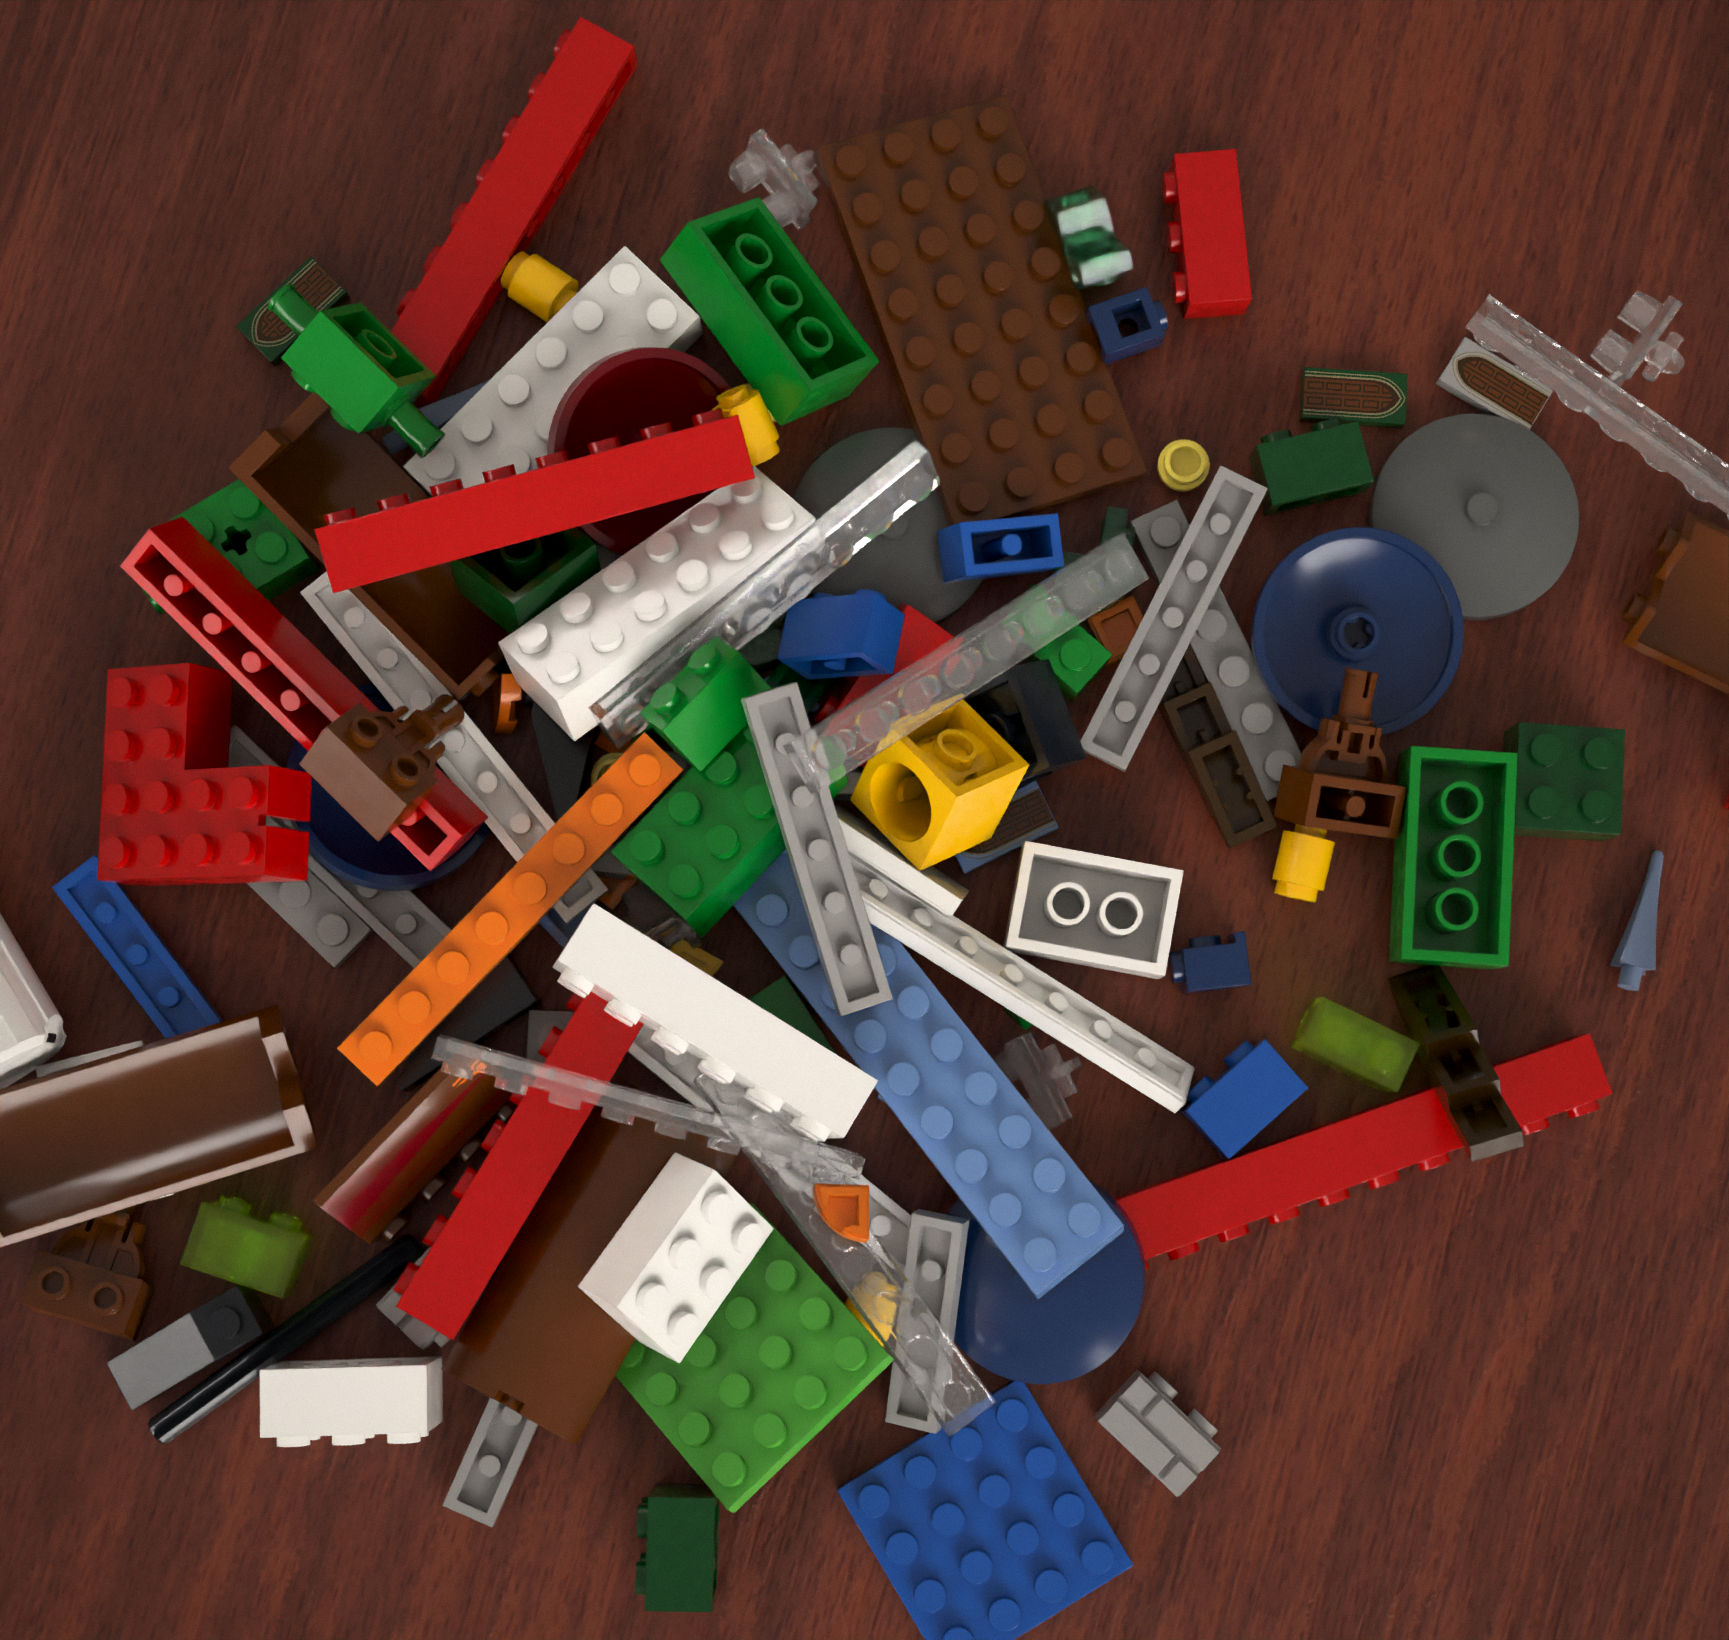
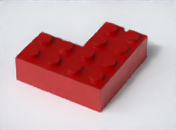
M193 663L108 669L97 881L137 886L307 881L309 832L267 826L265 822L266 816L310 822L312 776L308 772L272 765L228 767L232 676L227 671Z

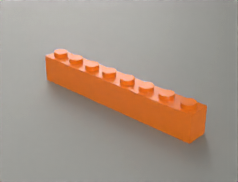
M644 732L337 1049L376 1086L384 1083L683 774L684 770Z

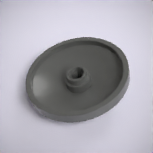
M1472 413L1458 414L1433 421L1419 428L1400 443L1386 460L1375 480L1370 497L1368 522L1369 528L1382 529L1399 534L1427 551L1442 566L1450 578L1460 601L1463 620L1480 621L1512 614L1531 604L1552 587L1565 570L1573 554L1579 529V507L1575 487L1565 465L1544 440L1526 427L1511 420L1487 414Z
M896 427L878 428L849 436L822 453L800 481L793 499L816 518L827 556L826 562L800 579L811 597L817 593L842 596L853 595L860 589L874 590L882 593L886 597V601L896 609L901 603L908 604L938 625L961 610L982 584L984 579L943 583L937 530L949 527L914 430Z

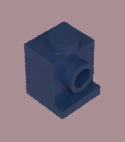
M1147 287L1089 306L1086 313L1089 325H1093L1099 341L1102 361L1107 363L1108 366H1111L1113 362L1159 347L1165 335L1164 331L1168 329V320L1163 305L1159 300L1152 301ZM1122 324H1130L1135 328L1136 334L1123 337L1118 327Z
M1245 931L1234 932L1228 935V944L1221 945L1220 935L1190 938V948L1169 952L1168 963L1172 983H1180L1182 994L1251 985Z

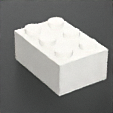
M1025 841L1020 851L1003 947L1015 953L1160 979L1166 974L1184 870Z
M674 1152L578 1287L640 1343L680 1363L774 1228L717 1171Z
M442 1356L281 1361L260 1370V1438L277 1437V1447L310 1445V1440L321 1439V1436H332V1445L364 1444L367 1438L375 1437V1434H387V1443L390 1444L420 1442L421 1437L428 1436L430 1430L443 1422Z

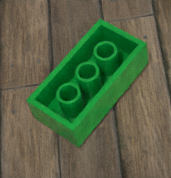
M760 197L688 222L660 259L661 263L754 390H759L767 409L780 426L848 397L879 362Z
M747 724L701 772L692 766L611 851L636 880L701 939L786 849L749 725ZM816 743L833 799L849 781L837 760Z
M1410 746L1398 754L1397 784L1405 786L1407 789L1397 839H1394L1389 963L1490 970L1509 966L1518 753Z

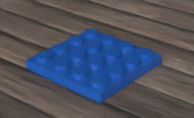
M1011 1380L944 1421L941 1430L936 1434L929 1432L923 1434L837 1487V1492L925 1640H1015L1134 1566L1026 1384L1023 1382Z

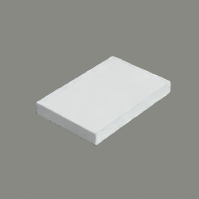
M839 804L835 806L848 851L945 915L952 916L968 894V889L933 866L919 871L883 833Z

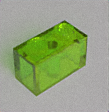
M1322 996L1311 1000L1290 1047L1384 1093L1398 1092L1420 1043Z
M221 1195L219 1202H202L180 1265L282 1299L293 1296L314 1236L312 1233L300 1230L303 1221L272 1211L270 1219L250 1213L251 1203L227 1195Z

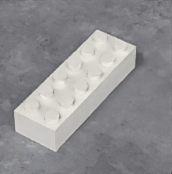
M624 246L440 429L445 433V437L439 445L426 457L420 458L416 453L403 467L431 497L430 486L460 478L464 488L485 483L482 472L514 464L516 474L538 469L535 458L547 455L549 431L557 406L564 393L584 370L610 354L630 348L658 347L685 352L703 334L700 316Z
M755 466L752 467L754 479L718 488L498 642L516 683L574 741L689 660L699 647L708 644L715 636L720 638L827 561L816 518Z
M594 903L552 967L561 973L557 982L583 998L589 995L590 992H593L608 1002L604 1008L606 1013L629 1027H632L633 1024L636 1025L638 1021L655 1031L650 1038L654 1043L676 1056L680 1053L684 1054L685 1050L701 1060L697 1066L698 1070L723 1085L734 1080L746 1087L747 1090L743 1095L746 1100L768 1113L772 1111L778 1113L780 1109L793 1117L789 1126L815 1142L818 1139L825 1142L827 1138H844L878 1082L877 1079Z

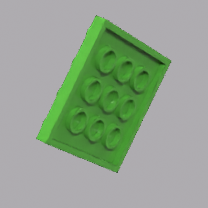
M753 1203L750 1205L774 1229L681 1362L677 1363L635 1339L615 1375L725 1508L732 1513H735L895 1360Z

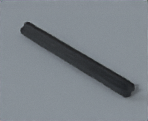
M411 1234L403 1235L159 1412L148 1422V1427L155 1439L161 1444H166L257 1379L260 1376L261 1369L286 1358L404 1272L410 1261L415 1263L424 1254L421 1245Z

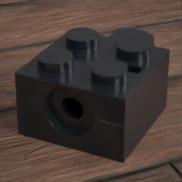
M987 629L966 633L960 639L955 652L969 687L945 699L958 694L1030 764L1017 789L1086 759L1050 660L1046 659L1016 665L1002 630Z

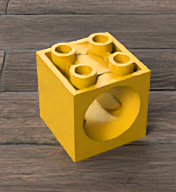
M957 694L885 724L850 801L919 871H922L992 838L1030 764Z

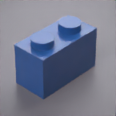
M1058 513L961 522L937 530L943 583L1036 574L1064 566Z
M869 589L857 590L853 595L835 596L827 593H817L809 599L790 600L777 659L806 679L893 674L905 614L888 603L882 593Z
M1247 1039L1241 1042L1223 1059L1228 1068L1214 1080L1205 1075L1189 1089L1187 1096L1189 1103L1180 1110L1184 1117L1222 1159H1230L1308 1089L1307 1085L1266 1039L1257 1041L1254 1045H1251Z

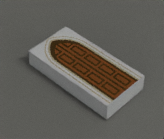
M1464 337L1435 383L1482 413L1511 420L1529 430L1553 392V389L1467 337Z

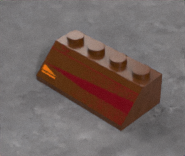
M467 1040L313 1201L368 1244L376 1243L382 1237L388 1243L391 1242L412 1220L406 1212L420 1198L425 1203H428L446 1186L449 1179L444 1173L458 1159L463 1164H466L480 1151V1146L484 1141L481 1135L497 1119L504 1123L510 1119L518 1105L511 1102L509 1098L520 1080L483 1044Z

